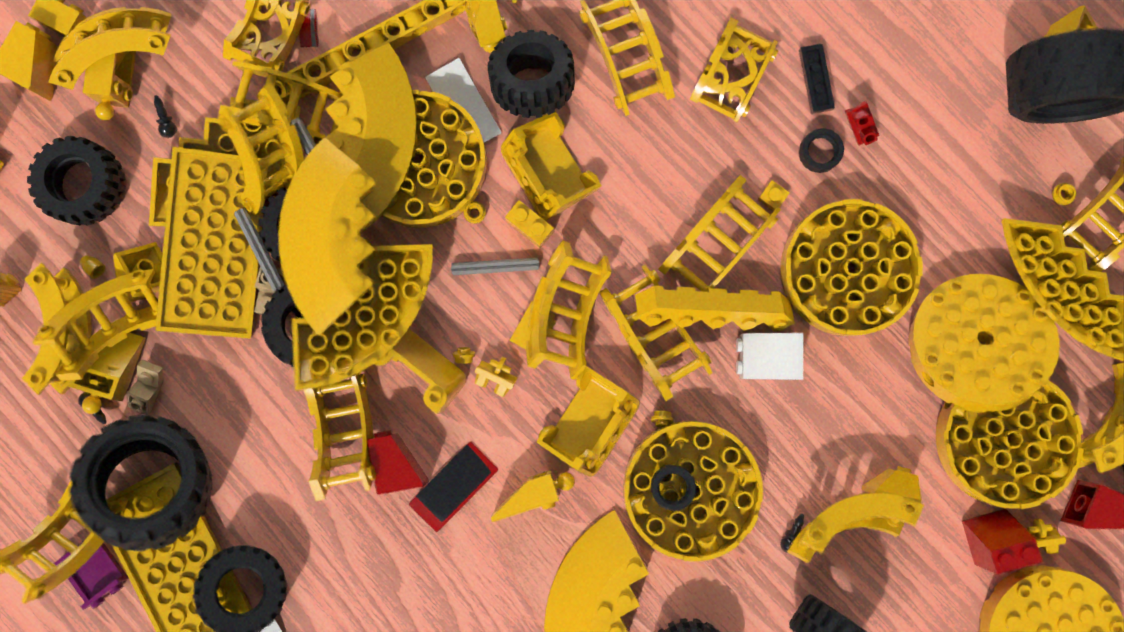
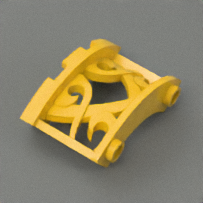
M246 0L244 9L247 10L243 21L238 19L232 31L224 39L223 58L229 61L235 59L239 62L248 59L258 63V66L282 72L285 61L299 35L304 18L310 11L311 4H309V0H295V7L292 12L289 11V6L291 5L289 1L284 2L281 7L282 0ZM263 5H265L266 9L269 10L264 14L261 13ZM276 13L281 23L282 35L273 40L262 42V33L256 26L257 20H268ZM251 33H256V41L254 38L248 39ZM242 50L251 51V53L248 54ZM259 51H261V56L266 59L268 54H273L269 63L256 57Z
M730 17L709 60L712 65H706L689 100L695 103L700 102L738 122L741 116L746 117L751 107L748 102L769 61H774L779 50L775 49L778 41L773 40L771 42L737 25L738 20ZM728 47H732L734 51L737 47L740 50L732 54L728 51ZM759 50L763 52L764 55H758L756 51ZM743 54L748 64L749 75L741 80L728 83V70L719 61L720 58L733 60ZM756 62H762L757 72ZM717 72L722 73V75H723V83H722V84H719L720 81H721V78H720V79H715V77H714V74H715V73H717ZM751 84L746 94L742 88ZM703 93L719 94L718 101ZM725 93H729L728 101L730 104L733 97H739L740 102L736 110L722 104Z

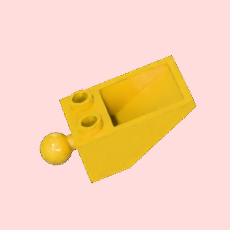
M467 0L465 11L470 29L480 47H483L487 53H491L499 41L506 37L504 31L507 30L506 21L503 16L501 17L497 1Z
M125 51L108 55L94 62L85 70L83 94L99 103L95 108V114L99 119L110 120L114 116L113 106L129 108V102L133 97L131 86L136 51Z
M127 333V338L111 348L106 346L97 354L99 358L91 365L82 379L70 380L68 387L91 393L82 402V409L86 413L95 414L100 411L102 407L100 397L123 402L146 337Z
M551 470L530 476L493 512L491 521L495 522L538 507H542L545 510L556 506V502L559 501L557 489L560 488L564 491L572 489L575 485L574 476L564 472L558 476L557 480H554Z

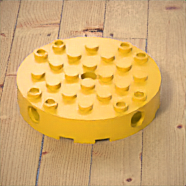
M412 90L417 115L415 149L413 150L410 168L405 181L402 182L397 196L390 202L381 216L402 226L428 228L455 219L476 199L485 179L487 156L480 130L464 107L451 100V98L437 92ZM417 155H424L420 164L413 162Z
M846 199L829 203L805 217L794 228L787 239L782 252L780 268L786 297L801 318L823 332L838 336H858L883 330L898 321L909 310L919 292L920 279L923 276V262L917 247V239L902 218L878 203L874 204L862 199ZM849 262L853 264L855 268L854 273H851L848 270Z
M990 274L963 275L950 279L936 287L919 307L910 327L908 337L911 362L922 382L945 402H951L963 407L964 410L982 413L985 411L1008 410L1031 398L1052 375L1057 365L1060 350L1056 323L1036 302L1030 291L1010 279Z
M1049 380L1027 401L1004 411L973 412L964 410L963 407L951 402H945L936 426V446L939 459L953 483L972 498L1002 508L1025 509L1035 507L1060 494L1069 485L1079 468L1083 454V448H1081L1083 429L1079 415H1076L1070 404L1072 402L1067 395ZM1007 435H1010V437H1011L1010 442H1008V436H1007Z
M680 421L655 430L636 447L625 470L623 497L632 524L649 545L668 557L697 562L723 556L736 548L748 533L750 534L759 517L758 514L761 502L763 501V484L757 462L749 449L735 435L709 423ZM667 465H678L688 470L698 487V492L694 496L693 501L686 508L678 511L667 510L661 507L653 498L651 492V480L654 474L661 467ZM669 474L661 480L659 490L665 499L677 501L685 495L687 484L682 476Z
M1046 565L1026 567L1015 571L1001 580L994 587L995 590L988 601L985 600L979 616L981 619L980 632H1124L1122 613L1105 589L1083 575L1061 567Z

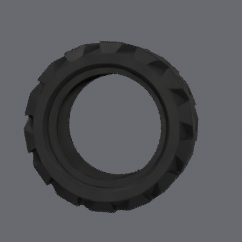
M1100 28L1070 31L1040 38L1020 47L1009 56L1006 62L1008 110L1010 115L1028 123L1054 124L1097 119L1124 112V30Z
M149 415L128 417L129 421L116 420L101 428V434L91 436L79 451L81 456L74 460L69 477L72 485L69 488L72 505L77 510L79 518L107 543L130 551H146L149 548L157 550L173 544L180 536L181 538L186 536L195 528L200 516H204L210 503L212 474L202 448L196 438L186 428H182L176 422L160 416L157 419ZM143 451H159L171 455L180 462L182 469L180 487L172 501L163 509L152 515L139 518L123 517L110 511L106 501V485L112 471L124 459Z

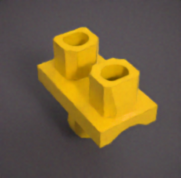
M502 357L500 362L491 359L490 363L482 360L474 372L477 373L475 384L486 388L489 380L497 383L494 392L501 397H504L509 390H512L518 377L510 374L511 367L504 365L507 359L505 357Z
M1041 518L1034 519L1033 526L1027 527V531L1036 539L1038 547H1042L1046 553H1058L1060 544L1066 543V537L1060 535L1051 524H1045Z

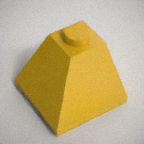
M1079 6L1052 24L1044 37L1070 31L1098 29L1087 8Z
M156 242L117 252L113 255L116 278L140 269H154L155 274L149 285L154 293L159 291L162 252ZM141 289L125 292L130 303L146 298Z
M897 466V470L890 468L863 484L861 489L869 493L899 495L919 503L922 501L919 476L911 474V469Z

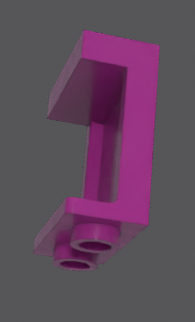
M103 543L91 558L71 575L68 580L85 602L80 606L84 610L89 607L95 609L106 601L104 597L107 594L113 595L124 587L122 583L128 579V576ZM66 553L53 564H55L56 566L59 565L66 558H68L71 555V553Z

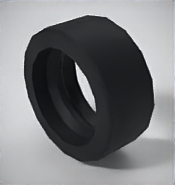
M825 128L816 129L809 133L799 147L800 161L805 168L816 173L828 172L839 164L844 154V144L840 136L834 131ZM824 138L832 144L834 155L829 162L821 164L812 160L808 149L813 140Z
M667 465L661 467L654 474L651 480V492L653 498L661 507L667 510L678 511L686 508L693 501L696 494V483L693 476L685 468L678 465ZM678 474L686 481L687 491L680 500L669 501L661 495L659 490L660 482L666 475Z

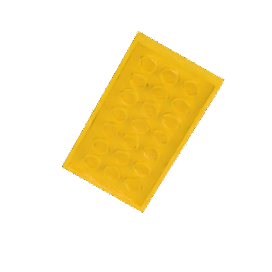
M180 147L172 148L155 331L251 339L258 260L234 214L235 211L245 208L242 203L243 200L240 198L245 189V176L239 155ZM268 167L261 171L263 180L267 178ZM247 211L259 234V231H262V227L258 225L259 218L263 219V213L260 211L254 216L251 212Z
M173 463L107 500L112 502L122 498L128 499L123 517L139 518L152 515L167 506L175 497L181 484L182 471L177 463ZM200 516L195 528L183 538L180 536L173 544L157 550L149 548L146 551L124 550L122 547L113 546L156 632L214 631L207 627L200 616H198L193 598L195 581L201 568L212 556L222 551L205 516ZM228 572L221 579L217 593L221 605L232 613H245L252 610L234 572Z

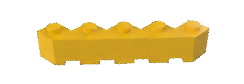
M652 286L635 294L637 317L649 327L658 325L669 318L681 328L688 327L702 320L710 328L716 329L733 321L743 331L765 323L774 332H777L795 324L790 301L778 291H771L770 295L758 294L757 290H740L739 293H727V289L708 288L707 292L696 291L694 287H677L676 290H664L663 286Z

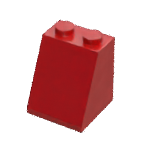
M391 430L373 433L374 438L368 439L371 463L376 474L374 481L377 495L419 488L429 483L427 475L398 433L392 434Z
M1077 480L1060 521L1085 529H1124V494L1102 484Z
M1007 509L962 521L976 566L998 575L1042 562L1036 539Z

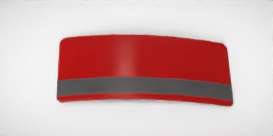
M310 9L308 15L304 18L299 31L301 48L318 47L316 9Z

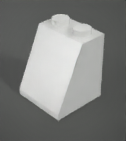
M803 333L740 334V338L736 339V351L739 352V361H736V374H739V379L803 380Z

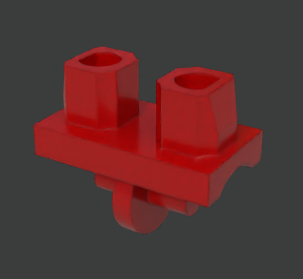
M866 100L857 107L845 110L858 145L863 143L869 145L878 140L877 137L880 135Z

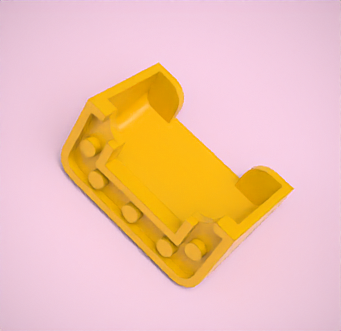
M556 111L513 129L501 145L503 158L536 212L544 220L558 215L596 192L602 186L596 174L591 171L581 172L560 138L564 132V122Z
M411 329L407 330L389 352L374 363L375 365L383 366L391 360L395 362L400 360L430 384L424 393L423 400L426 406L436 414L443 413L466 383V375L460 368Z
M586 366L584 371L576 378V386L579 388V391L556 426L544 427L540 431L536 442L575 470L592 477L599 471L637 412L640 402L630 393Z

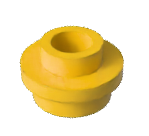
M1068 183L1058 184L1052 191L1053 200L1059 205H1068L1074 201L1076 189ZM1061 191L1065 193V198L1061 196Z
M473 201L466 207L463 214L469 223L478 224L484 220L486 210L481 203ZM474 209L479 211L476 217L471 216V211Z
M458 347L457 351L453 352V357L456 363H472L475 352L471 351L470 347Z
M654 411L651 422L655 423L656 427L669 426V424L673 423L674 418L671 417L672 413L669 411Z

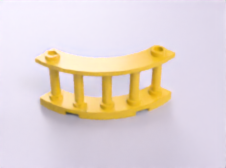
M582 0L580 1L582 10L579 11L583 24L587 23L606 64L616 94L613 97L616 108L618 110L621 109L625 116H628L630 113L627 104L658 92L659 94L662 93L666 100L675 98L669 71L664 70L662 60L660 61V58H663L664 55L645 8L640 9L636 2L639 0H612L591 9ZM622 6L629 9L628 14L599 25L594 18ZM630 22L637 24L640 30L638 36L607 47L602 33ZM640 44L646 45L649 53L648 60L616 71L611 55ZM650 68L655 71L657 78L655 84L624 95L620 83L621 79Z
M119 7L96 13L84 19L63 38L53 58V62L57 64L52 70L48 82L73 90L80 75L91 64L115 53L144 51L164 56L171 34L166 33L171 13L147 7H140V9Z
M244 59L243 62L233 61L232 65L243 71L235 102L231 106L221 105L218 114L227 107L231 109L233 114L244 109L252 74L267 77L265 86L270 83L275 86L276 80L293 85L287 106L288 112L285 113L289 124L294 120L302 88L317 93V101L310 125H307V130L316 145L326 137V135L320 133L321 129H319L326 100L329 98L336 101L343 96L342 92L334 91L285 72L258 66V63L248 59ZM265 109L241 122L259 127L261 124L272 126V122ZM333 121L330 133L339 127L335 121Z
M272 83L264 86L256 95L258 98L257 102L235 114L227 107L218 116L220 125L228 132L243 166L245 189L240 198L243 200L242 203L245 209L254 216L261 211L264 201L271 195L276 194L277 190L282 187L286 190L289 188L292 178L300 164L304 161L295 125L289 124L284 114L288 110ZM265 109L272 122V126L248 139L240 122ZM277 134L280 145L279 149L258 161L253 148ZM281 159L280 170L263 180L261 171Z
M1124 157L1120 160L1121 164L1117 172L1104 189L1070 221L1066 220L1060 224L1063 228L1064 238L1066 236L1071 238L1091 257L1089 271L1102 272L1121 257L1117 253L1124 248V233H1119L1096 212L1100 206L1109 200L1124 214V200L1115 193L1124 182ZM1088 218L1112 239V244L1103 252L1094 248L1075 230Z
M739 175L658 270L664 275L670 268L673 271L677 270L701 292H707L708 288H714L767 227L771 229L779 220L776 215L781 209L777 207L771 214L765 211L743 192L742 186L747 180L742 175ZM732 197L735 200L739 199L764 221L758 229L731 206L732 203L729 201ZM719 212L722 214L726 213L752 236L742 248L715 225L716 222L713 219ZM703 231L706 233L710 232L735 254V257L725 268L698 245L699 242L696 239ZM686 250L689 253L692 251L718 274L709 285L705 284L681 263L680 257Z
M562 240L548 262V265L551 267L547 276L541 277L533 299L528 321V328L531 329V338L526 341V356L528 367L535 369L545 359L569 366L570 378L575 380L587 366L585 338L592 307L600 289L610 277L612 271L607 256H603L597 265L574 257L571 244ZM572 265L592 272L585 286L562 278L568 266ZM557 287L581 294L576 310L553 303ZM550 311L573 318L570 334L547 327ZM546 337L568 343L569 357L548 351Z
M40 263L24 279L38 299L43 325L59 310L83 293L80 284L67 268H62L53 276L44 263ZM88 310L76 321L89 338L92 336V322L90 310ZM67 328L59 340L71 355L79 347V342L71 330ZM50 344L41 345L32 366L21 379L37 395H40L49 384L59 394H65L70 388L68 387L70 380L61 381L56 375L63 363Z
M643 265L641 268L646 276L645 278L618 294H611L607 288L599 291V294L610 314L614 316L619 325L618 328L645 372L647 371L653 379L652 382L661 396L667 401L674 397L669 389L672 387V384L702 366L708 375H711L713 372L709 364L712 361L705 351L701 352L685 328L679 327L671 319L646 335L636 337L631 326H633V322L639 319L637 317V310L629 315H623L619 306L622 305V301L647 286H659L658 282L661 280L656 271H650L646 265ZM676 328L684 341L656 358H649L644 350L647 347L646 345ZM687 349H690L696 358L668 376H662L658 371L662 364Z
M154 269L136 270L90 289L64 306L45 325L39 328L32 343L34 345H51L63 362L56 374L61 381L82 379L91 365L99 358L97 354L106 346L111 348L127 338V333L138 328L143 331L156 327L158 299L149 285L155 274ZM141 289L151 306L135 310L125 292ZM115 296L125 311L126 316L110 322L99 304ZM88 310H91L102 328L88 338L76 319ZM67 328L71 330L79 342V347L71 355L59 340Z
M1124 362L1112 364L1114 394H1116L1113 407H1110L1102 421L1103 425L1095 433H1091L1081 440L1083 454L1079 468L1095 462L1098 473H1102L1124 463Z
M361 372L348 380L304 390L310 416L315 415L317 429L312 430L314 449L318 450V459L313 460L309 484L316 501L324 500L331 486L360 480L363 482L365 491L371 489L372 480L376 478L368 445V439L374 438L366 392L367 378ZM349 388L355 389L358 404L334 409L325 408L323 400L325 393ZM360 412L361 429L333 435L329 433L328 421H330V418ZM362 438L361 453L337 458L331 457V446L334 443ZM361 462L357 472L330 477V471L334 467Z
M71 481L58 501L60 507L52 516L47 515L32 530L34 534L24 541L19 539L0 550V574L8 573L26 588L21 600L23 604L42 598L46 593L67 580L104 543V540L97 536L79 518L77 510L73 507L69 488L72 485ZM127 498L112 502L106 499L110 511L120 516L124 515L128 502ZM71 519L91 532L79 547L60 533ZM50 541H55L71 553L68 558L57 566L38 552ZM26 560H32L47 573L36 579H31L16 566Z
M866 493L851 496L831 505L808 523L792 541L787 552L808 563L816 551L823 553L825 547L835 534L861 527L883 531L897 537L900 535L905 522L916 526L924 505L915 500L888 493Z

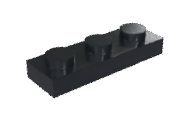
M823 44L801 47L799 54L811 114L834 110L835 105Z

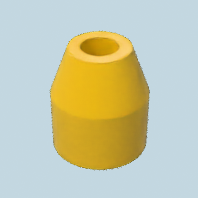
M85 255L80 260L83 271L92 279L100 277L106 269V266L95 257Z

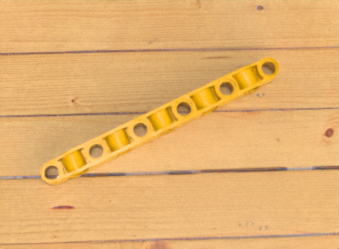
M423 0L287 73L326 86L333 82L330 76L347 63L387 43L393 49H396L462 14L465 11L467 0ZM431 9H439L437 14H429ZM393 29L400 30L399 34L395 36L390 35ZM354 50H361L358 56H351ZM321 70V74L318 77H312L314 71ZM276 80L274 88L276 91L282 90L280 97L284 104H288L293 85ZM302 88L300 98L313 92Z

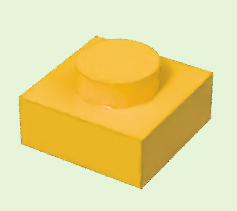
M771 180L758 200L774 211L777 207L780 208L790 192Z

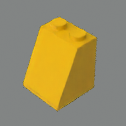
M15 21L0 47V75L51 101L54 84L48 81L56 65L53 62V58L58 46L50 41L51 36L29 22L23 25Z

